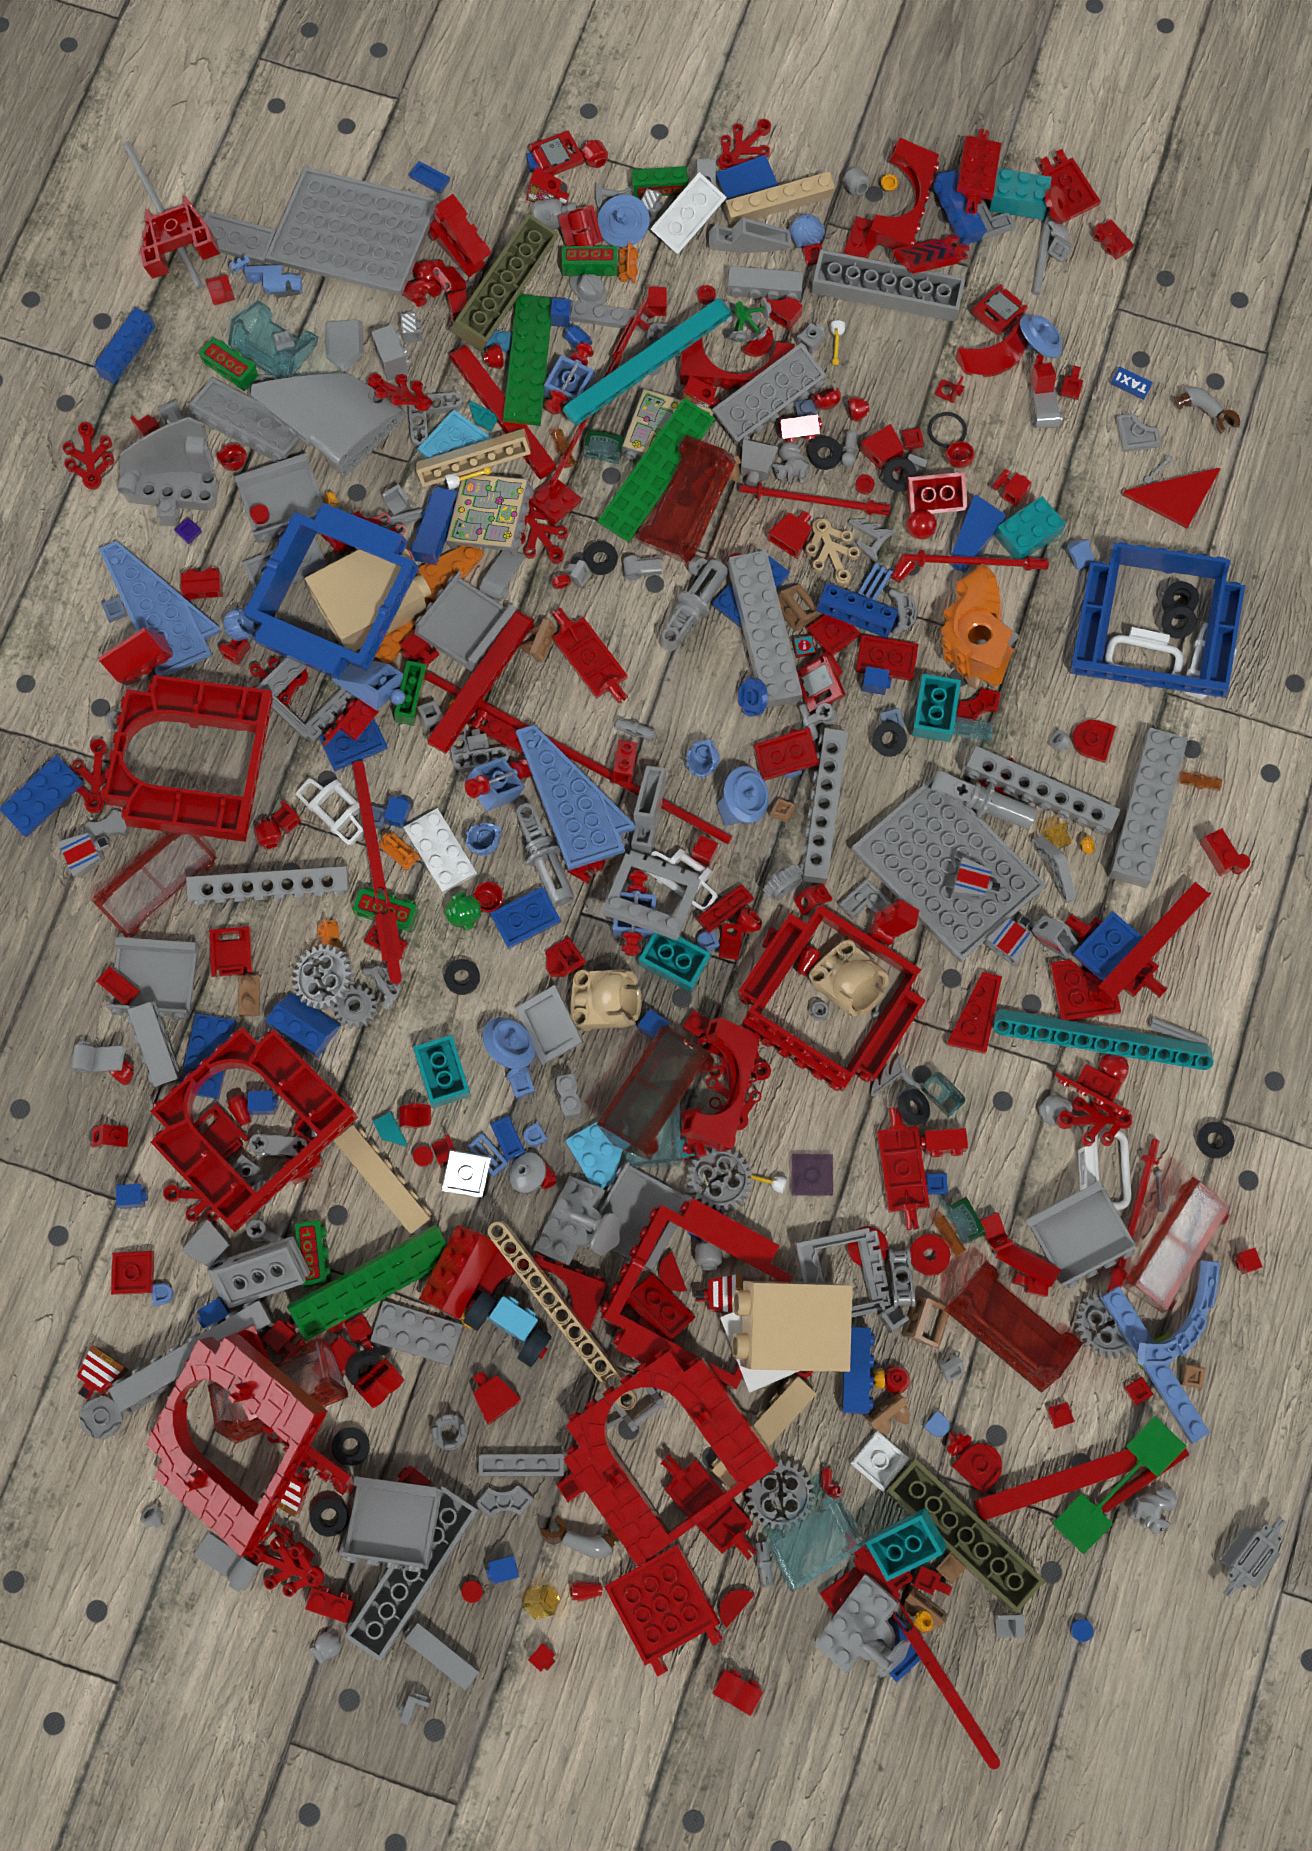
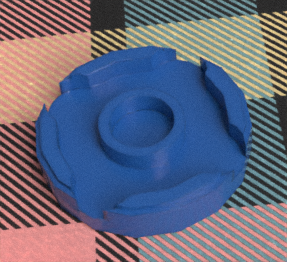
M747 678L744 680L745 683L741 684L739 688V705L743 707L745 715L749 717L760 716L767 706L768 692L766 686L759 678Z

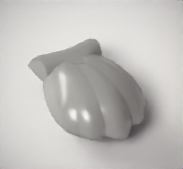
M1054 220L1048 221V224L1052 227L1050 230L1052 236L1055 238L1059 235L1067 241L1069 238L1067 228L1062 223L1058 224Z
M325 1632L318 1638L315 1646L309 1650L316 1657L319 1664L339 1653L341 1649L339 1636L334 1635L332 1632Z

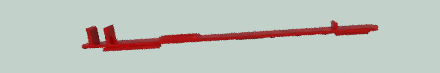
M647 298L641 303L635 317L629 319L611 354L614 358L603 378L616 370L635 327L638 326L643 331L650 329V326L640 319L642 314H645L650 319L657 315L647 307L649 302ZM589 417L578 425L569 446L551 478L548 488H553L563 468L569 467L566 462Z
M356 761L353 764V772L373 881L375 904L378 914L375 915L382 962H387L390 982L397 985L402 981L399 959H403L395 912H390L389 898L386 891L365 766L363 762ZM379 888H382L385 892L388 909L386 915L380 913L376 892Z
M853 1530L846 1531L844 1539L856 1557L853 1561L862 1576L868 1574L899 1602L897 1598L901 1596L891 1580L886 1581L870 1550H866ZM900 1603L899 1607L910 1622L912 1629L908 1632L905 1631L893 1613L894 1621L911 1642L910 1644L988 1767L991 1769L999 1768L1000 1759L914 1626L908 1612Z

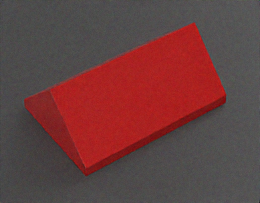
M965 472L908 477L906 497L910 515L914 511H928L934 514L967 510Z

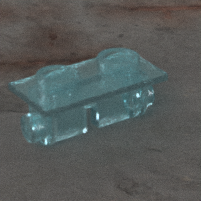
M955 717L953 735L990 742L994 723Z

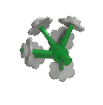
M762 297L761 307L758 308L755 306L747 308L743 306L741 301L736 304L729 301L724 302L732 312L726 322L731 323L733 318L737 316L735 328L724 331L727 339L733 342H745L750 340V338L753 341L755 339L760 340L766 335V330L768 329L766 324L761 328L757 327L758 320L761 318V314L758 312L761 311L765 319H768L771 313V305L769 302H766L765 297ZM743 325L746 327L751 325L755 333L751 335L743 331Z

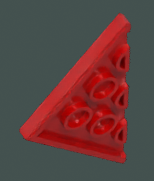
M1210 469L1124 491L1122 496L1187 529L1221 469Z

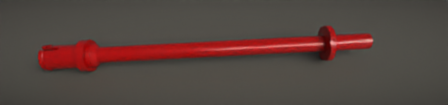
M762 483L759 484V487L741 485L740 492L758 495L757 500H760L762 495L864 510L868 515L889 516L890 504L875 503L874 500L862 503L762 488Z
M920 550L918 554L901 555V561L918 562L920 567H923L925 562L1023 567L1026 571H1031L1032 569L1047 570L1049 567L1048 558H1033L1032 556H1026L1024 559L925 555L924 550Z
M1152 1139L1148 1155H1143L1141 1158L1145 1162V1166L1127 1226L1132 1239L1153 1165H1158L1160 1162L1159 1159L1155 1158L1160 1143L1157 1139ZM1123 1256L1118 1259L1117 1266L1110 1271L1112 1276L1107 1292L1116 1287L1121 1288L1123 1280L1127 1277L1125 1271L1127 1259H1124Z

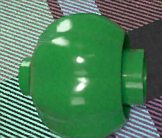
M465 892L450 897L451 902L447 903L445 908V916L448 922L454 927L463 928L464 931L474 928V923L480 919L482 914L480 902L472 895L466 896Z

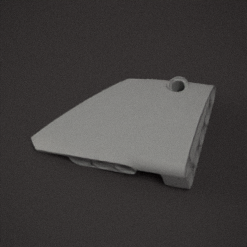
M347 373L289 377L255 383L251 387V397L267 408L282 426L306 445H312L323 453L329 465L344 477L348 476L404 419L406 414L405 410L400 406L393 405L391 399L377 398L375 396V389Z
M190 417L175 421L146 435L120 453V477L117 491L124 494L129 503L159 506L160 499H176L180 508L204 511L214 509L217 504L219 482L214 472V459L200 422ZM208 479L213 480L211 483H205ZM191 495L190 498L184 499L186 496Z

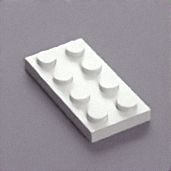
M699 172L650 230L678 255L727 197Z
M438 808L403 827L442 894L477 875L476 870Z

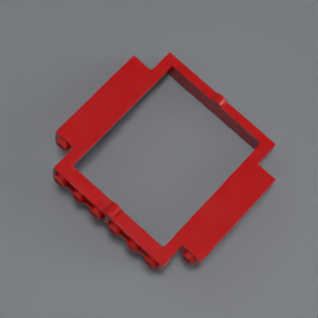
M819 905L808 923L790 913L737 993L742 1003L748 1006L749 1004L752 1005L741 1027L760 1035V1042L763 1045L774 1047L780 1056L788 1057L801 1069H808L812 1072L811 1075L820 1081L822 1079L829 1083L828 1086L837 1092L839 1090L844 1091L855 1073L859 1074L858 1077L864 1082L868 1083L870 1081L873 1083L926 1001L909 989L922 969L822 905ZM821 922H824L857 943L862 949L871 952L906 975L846 1069L761 1015Z
M694 1198L683 1202L679 1210L681 1215L663 1205H659L657 1208L653 1207L648 1216L651 1219L648 1226L642 1228L639 1234L641 1239L638 1245L635 1244L629 1253V1256H631L629 1263H625L620 1271V1275H622L620 1281L614 1283L610 1290L612 1296L609 1302L605 1301L600 1310L603 1313L601 1319L605 1320V1323L622 1329V1332H618L613 1340L615 1344L613 1349L640 1364L646 1361L649 1364L656 1359L654 1355L662 1349L666 1351L672 1349L685 1369L688 1368L686 1364L695 1357L698 1360L701 1359L699 1356L620 1315L667 1220L776 1279V1282H790L792 1275L771 1264L780 1245ZM706 1361L722 1384L732 1389L738 1388L743 1375L737 1361L731 1374Z

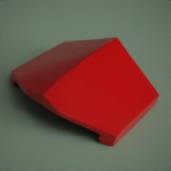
M569 937L545 951L546 970L551 977H564L586 964L585 959Z

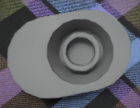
M583 274V276H573L570 278V287L582 302L598 305L605 302L607 290L598 276Z

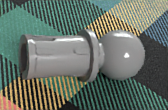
M848 431L846 433V443L843 447L844 454L841 461L847 467L853 466L856 462L855 454L858 450L856 448L858 434L855 431Z

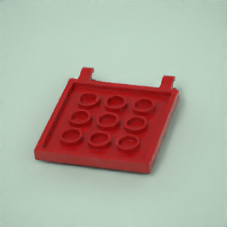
M262 1426V1429L266 1434L275 1433L272 1428L268 1429L265 1426ZM279 1435L277 1439H272L270 1436L267 1437L271 1444H282L284 1446L282 1450L287 1452L290 1445ZM309 1446L302 1460L307 1465L306 1468L310 1470L312 1467L318 1472L316 1475L324 1482L331 1481L334 1486L333 1488L341 1495L347 1493L350 1496L355 1489L351 1476Z
M679 1544L604 1586L644 1665L651 1663L657 1677L668 1671L666 1664L660 1657L706 1632L712 1645L723 1640L721 1633L715 1627L720 1624V1621Z

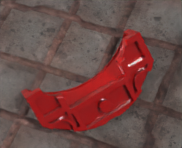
M1022 316L1018 317L1016 325L1010 328L1011 333L998 344L982 349L958 348L955 360L963 372L970 376L977 374L983 375V377H991L1002 374L1014 367L1022 358L1028 342L1020 326Z

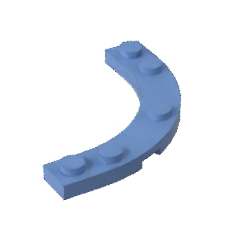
M1201 1260L1196 1298L1184 1324L1174 1335L1164 1341L1154 1343L1139 1342L1137 1364H1169L1174 1362V1359L1179 1355H1185L1194 1346L1208 1323L1206 1316L1209 1308H1213L1215 1303L1220 1262Z

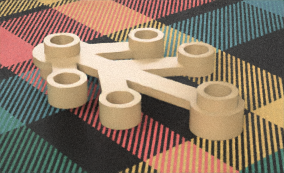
M818 519L813 523L814 537L811 543L806 546V554L808 556L816 555L817 545L822 538L825 545L818 559L813 562V570L817 573L822 572L829 554L837 572L835 582L839 586H847L850 583L851 574L849 571L844 570L837 552L848 556L851 560H857L860 551L857 547L848 548L835 543L830 538L832 536L841 539L844 544H849L853 537L850 531L841 532L831 528L828 520ZM819 526H825V529H820ZM848 535L850 538L845 539L843 536ZM814 548L815 551L811 552L808 549ZM851 552H856L857 555L853 556ZM820 564L822 567L817 568L815 565ZM841 574H844V575H846L847 577H846V578H841L840 575H841Z

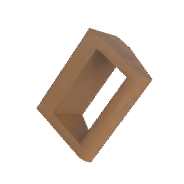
M801 584L785 589L778 595L783 617L795 632L801 630L823 614L816 611L817 604ZM798 593L813 613L807 615L792 595Z
M915 1296V1307L911 1308L909 1320L906 1323L902 1336L938 1349L951 1308L929 1298ZM933 1307L942 1312L933 1340L931 1341L922 1337Z

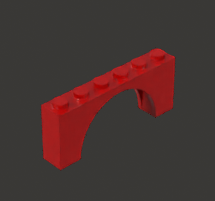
M899 137L893 146L889 162L899 167L911 181L915 193L914 207L907 214L897 217L875 214L869 224L866 239L892 250L915 244L916 239L914 236L918 233L921 223L918 222L924 215L926 208L923 206L924 203H927L930 196L928 190L932 187L935 180L932 176L939 166V162H937L938 153Z
M702 337L682 352L680 384L687 385L689 377L692 376L712 387L740 389L794 349L795 344L777 342L773 356L763 367L746 374H734L718 368L710 361L705 353Z
M719 1017L709 1022L705 1040L716 1046L727 1061L731 1074L730 1094L725 1105L714 1115H704L697 1112L685 1115L680 1134L723 1152L731 1150L736 1142L735 1135L741 1122L740 1115L745 1105L747 1089L750 1086V1076L755 1066L756 1052L760 1046V1035Z
M506 1245V1249L509 1253H515L516 1247L515 1249H512L507 1247ZM496 1248L475 1291L480 1293L486 1291L491 1296H494L501 1283L510 1275L516 1273L498 1248ZM539 1254L532 1256L542 1270L556 1275L566 1285L572 1297L573 1311L588 1331L591 1332L607 1289V1283L604 1282L605 1279L593 1275L592 1278L588 1277L584 1271L573 1268V1271L566 1269V1265L558 1261H554V1263L547 1262L546 1257ZM521 1259L519 1261L521 1269L529 1268L528 1260Z

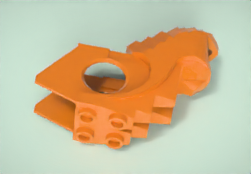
M980 564L956 583L957 601L943 612V616L947 619L941 628V634L943 635V658L948 664L952 663L960 675H964L967 678L974 676L998 686L1003 681L1011 655L1015 651L1008 644L1011 635L1014 633L1001 622L1002 607L997 578L991 569L984 564ZM977 640H986V641H987V642L984 643V644H974V643H973V642H975V641H977Z

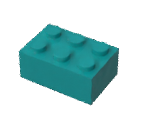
M998 168L994 196L991 200L989 211L1043 220L1047 208L1045 194L1050 189L1052 177Z
M1041 496L997 527L995 538L1013 559H1024L1060 536L1064 531L1066 523L1046 499Z
M922 674L912 736L944 742L951 741L961 680Z
M653 933L639 958V966L692 993L711 959V953L681 937L677 941Z
M452 1035L413 1047L433 1109L471 1097Z
M926 1508L871 1534L865 1542L886 1581L942 1555L947 1548Z

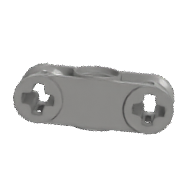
M255 1134L249 1140V1147L256 1155L280 1159H292L299 1153L296 1148H300V1145L305 1148L308 1145L307 1141L303 1138L284 1135ZM261 1141L264 1145L258 1149L255 1145Z
M906 1248L900 1251L888 1249L893 1308L904 1305L915 1307L910 1249ZM902 1274L907 1280L899 1281L896 1276Z

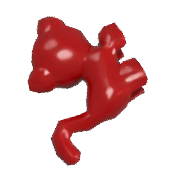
M443 260L415 262L412 271L416 281L407 283L402 295L412 301L417 307H422L427 303L426 294L431 295L433 298L439 296L442 289L433 276V269L435 267H443L445 265Z

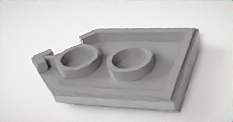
M362 321L327 322L325 324L326 358L340 367L344 373H347L351 366L364 356Z

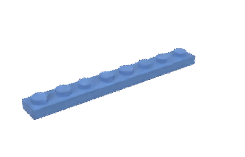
M1116 1287L1102 1296L1101 1300L1138 1358L1139 1342L1154 1343L1122 1289ZM1142 1365L1188 1441L1194 1444L1210 1433L1169 1365Z

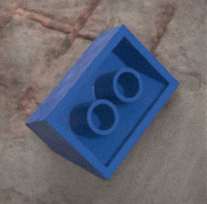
M290 993L281 1000L265 1020L269 1027L319 1058L341 1027V1024L318 1009L309 1007L307 1003L301 1002V998L293 993Z

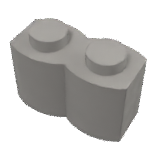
M572 1074L558 1076L556 1085L561 1099L560 1104L566 1121L581 1118L582 1108L575 1077Z

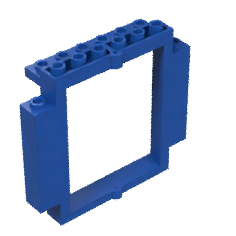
M325 503L317 510L315 520L295 512L293 517L289 519L288 527L285 533L281 535L279 544L268 560L267 568L262 572V578L254 588L253 596L244 609L243 615L260 626L255 633L254 641L268 650L337 680L340 679L347 663L368 671L419 569V566L413 560L401 556L408 541L401 534ZM316 533H321L402 567L384 604L378 610V616L359 654L274 617Z

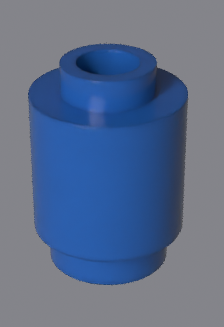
M578 325L570 326L566 330L565 339L574 348H576L578 343L592 345L591 337Z

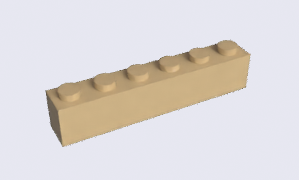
M829 171L726 200L724 211L729 226L736 225L742 217L754 220L833 197L835 186Z
M521 429L418 461L416 471L422 487L445 481V475L448 474L461 476L531 454L530 444L525 429Z
M352 1125L337 1137L334 1142L410 1235H414L413 1232L418 1228L432 1222L429 1217L431 1212L425 1205L420 1207L416 1202L419 1199L412 1189L406 1190L403 1186L406 1182L399 1174L395 1176L391 1172L393 1167L386 1158L382 1160L377 1155L380 1153L378 1148L373 1143L370 1145L365 1140L367 1135L360 1127L356 1129Z
M791 1377L783 1386L786 1390L780 1396L777 1393L769 1401L771 1407L767 1411L762 1409L755 1417L757 1422L752 1427L767 1448L817 1395L799 1377L795 1380ZM718 1457L711 1464L714 1467L711 1472L729 1488L736 1481Z

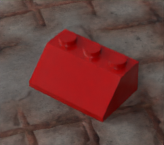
M144 627L98 657V660L117 682L131 685L141 676L152 672L153 668L166 663L173 654L163 635Z

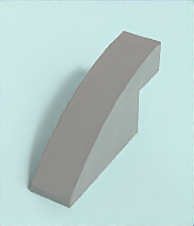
M743 217L733 228L715 224L709 231V248L722 251L759 253L791 247L790 230Z
M646 766L634 811L635 831L631 843L632 850L641 854L651 855L653 852L662 806L666 768Z

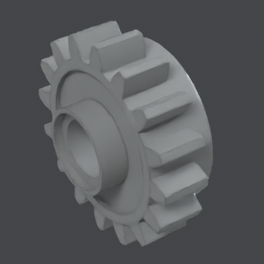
M793 864L786 869L782 868L770 877V881L762 890L769 899L774 898L778 900L786 896L802 882L801 875L803 871L797 864Z
M351 985V992L345 991L347 998H340L341 1004L334 1003L337 1007L333 1008V1012L338 1013L335 1017L337 1021L341 1020L342 1026L348 1024L349 1029L356 1026L359 1030L361 1025L367 1027L369 1020L374 1021L372 1015L377 1014V1010L374 1007L378 1006L376 1001H373L375 999L374 994L369 995L370 991L368 988L363 991L361 985L357 989ZM360 1004V1008L357 1011H351V1006Z

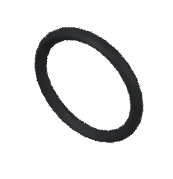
M942 412L930 420L928 434L936 445L943 448H949L950 444L940 443L932 434L934 421L942 416H952L961 422L963 435L957 442L964 441L966 438L967 426L959 415L952 412Z

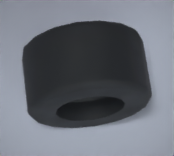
M1184 581L1172 583L1162 598L1164 612L1170 606L1177 604L1173 598L1176 595L1184 597L1188 602L1186 605L1195 611L1199 603L1197 589L1192 584ZM1177 615L1174 617V619L1186 618L1183 615Z

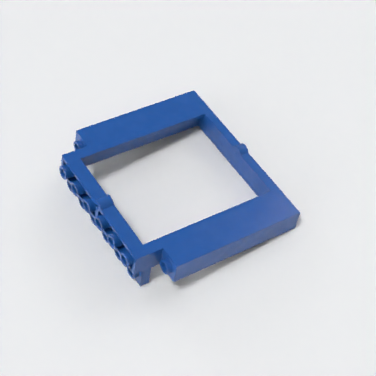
M1114 542L1110 565L1103 562H1090L1070 674L1139 684L1148 688L1158 687L1226 698L1229 690L1245 585H1241L1238 582H1226L1231 560L1221 556L1209 557L1204 554H1189L1185 551L1175 552L1165 548L1155 549L1148 548L1145 545L1135 546L1125 542ZM1119 565L1158 570L1167 574L1178 573L1215 579L1199 678L1102 663Z

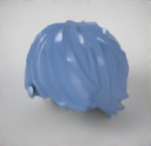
M804 213L796 217L792 222L790 232L796 247L801 248L802 245L805 247L820 243V239L822 240V236L825 234V229L818 217Z
M240 608L228 612L223 621L225 633L235 641L253 638L257 631L255 630L257 627L254 625L256 623L243 615L244 610Z
M709 739L696 741L687 752L686 760L688 762L686 766L689 767L692 775L705 778V776L712 774L717 768L720 755L716 746L713 745V741Z
M487 822L482 823L480 826L476 824L466 832L465 844L471 852L479 856L485 857L496 851L500 843L501 827Z

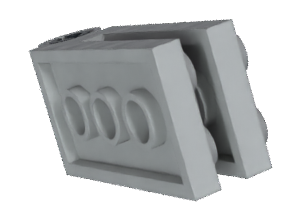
M293 1236L232 1256L227 1261L215 1262L207 1268V1272L223 1305L229 1308L304 1284L306 1281L305 1277L310 1274V1270Z

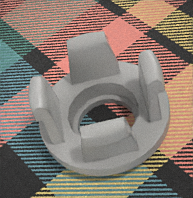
M446 1414L434 1423L432 1437L440 1448L454 1450L460 1447L466 1440L467 1427L460 1417ZM446 1425H454L457 1428L458 1435L454 1440H446L443 1437L442 1431Z

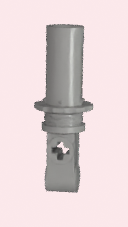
M711 559L689 592L682 591L678 594L677 597L680 604H677L675 607V613L662 632L661 645L663 649L667 651L675 650L682 639L688 634L692 625L697 624L700 617H706L710 614L708 603L729 573L723 563ZM711 578L712 580L710 581V583L708 584V586L706 587V589L704 590V592L702 593V595L699 597V594L701 593V591L703 590V588L705 587V585L707 584V582H708L709 579ZM672 637L675 640L669 641L666 638Z
M937 771L931 786L932 791L965 802L966 808L976 809L978 818L987 813L1029 830L1037 813V808L995 792L994 783H990L987 787L981 786L978 782L972 785L948 773ZM962 786L964 793L959 794L957 787Z
M527 803L522 804L517 809V815L522 832L528 843L526 850L531 855L526 861L527 865L536 866L554 907L567 904L575 896L558 859L561 850L558 846H553L551 836H546L534 807ZM524 812H530L532 814L529 818H523L521 816ZM544 862H550L561 889L556 890Z

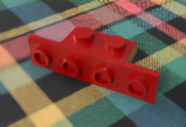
M353 699L347 706L349 710L347 714L344 715L342 713L335 721L338 725L335 729L330 727L324 735L326 740L322 744L326 746L339 729L353 741H356L378 714L379 710H375L360 699L357 701Z
M1085 1064L1077 1081L1056 1072L1055 1076L1059 1078V1083L1067 1087L1070 1084L1077 1088L1076 1092L1087 1097L1090 1094L1095 1097L1094 1101L1102 1106L1109 1104L1114 1107L1112 1111L1121 1116H1124L1125 1113L1127 1115L1131 1114V1110L1114 1102L1123 1085L1122 1082Z

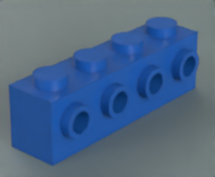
M958 170L939 173L932 186L948 216L949 222L952 224L955 234L960 238V243L979 242L987 229L978 211L975 215H971L972 209H970V214L966 213V197L963 193L956 192L959 178Z
M136 307L94 364L100 377L113 384L117 382L154 330L155 325L151 315Z
M435 487L433 494H430L427 510L423 512V521L421 526L417 528V537L415 542L411 544V553L415 561L437 565L447 539L458 495L457 491Z
M826 583L816 611L885 638H888L898 610L889 605H883L875 602L873 599L857 595L855 592L844 590L837 585Z
M851 1327L850 1372H843L842 1414L867 1415L869 1410L873 1409V1397H869V1388L873 1389L874 1379L873 1376H870V1367H874V1354H870V1347L874 1346L875 1335L871 1333V1328Z

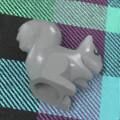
M794 442L783 444L779 450V455L786 461V464H772L778 480L782 481L788 476V482L791 483L794 476L799 478L800 483L804 484L810 472V464L800 454L801 449L799 445Z
M1161 1487V1489L1156 1490V1494L1148 1493L1141 1497H1136L1133 1501L1129 1518L1136 1520L1140 1517L1143 1518L1142 1527L1148 1528L1150 1526L1153 1534H1158L1165 1528L1172 1527L1171 1523L1160 1517L1161 1511H1170L1175 1508L1177 1503L1176 1493L1169 1487Z

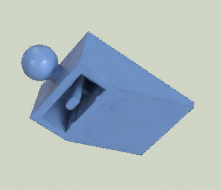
M372 661L368 671L349 664L345 667L339 680L332 678L334 683L375 710L381 708L389 700L395 705H400L405 701V693L400 690L403 673L387 663Z

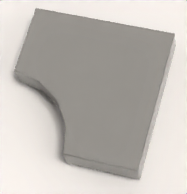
M1135 413L1116 417L1123 452L1158 448L1161 446L1157 427L1144 425L1138 420Z

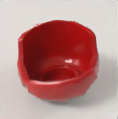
M837 387V390L829 388L811 395L815 406L821 410L833 409L841 400L839 388Z
M959 441L951 443L949 448L945 450L947 461L954 468H966L975 457V451L968 442Z
M239 444L224 445L222 451L216 453L217 461L228 471L239 470L247 461L246 450Z
M914 511L907 518V533L915 539H928L936 531V517L931 512Z
M486 881L477 886L473 897L480 902L481 912L491 913L501 906L504 894L502 888L497 883Z
M1106 1054L1100 1059L1098 1070L1123 1083L1128 1076L1129 1065L1123 1056Z

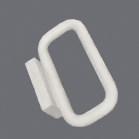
M1132 627L1128 636L1117 635L1109 640L1105 653V663L1121 666L1115 664L1112 657L1115 645L1117 643H1125L1173 654L1175 656V664L1172 674L1180 675L1183 655L1178 648L1167 645L1170 635Z
M1101 1129L1095 1137V1142L1092 1146L1083 1147L1078 1150L1080 1191L1099 1181L1097 1140L1105 1132H1109L1110 1129ZM1119 1130L1115 1138L1120 1142L1123 1199L1120 1202H1112L1116 1210L1125 1209L1130 1204L1132 1196L1128 1141L1124 1133Z

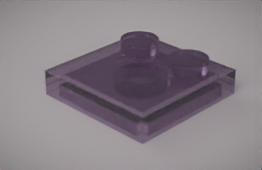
M792 1154V1196H833V1154Z

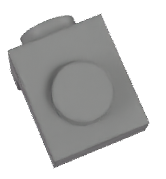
M415 1692L414 1696L409 1695L407 1702L402 1703L398 1713V1716H401L400 1722L407 1725L410 1724L417 1704L430 1707L431 1702L427 1701L428 1696Z

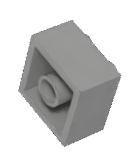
M393 324L371 331L375 351L387 381L396 379L398 374L409 375L407 368L410 366L407 358L408 353L405 346L401 343L402 339L399 331H395Z

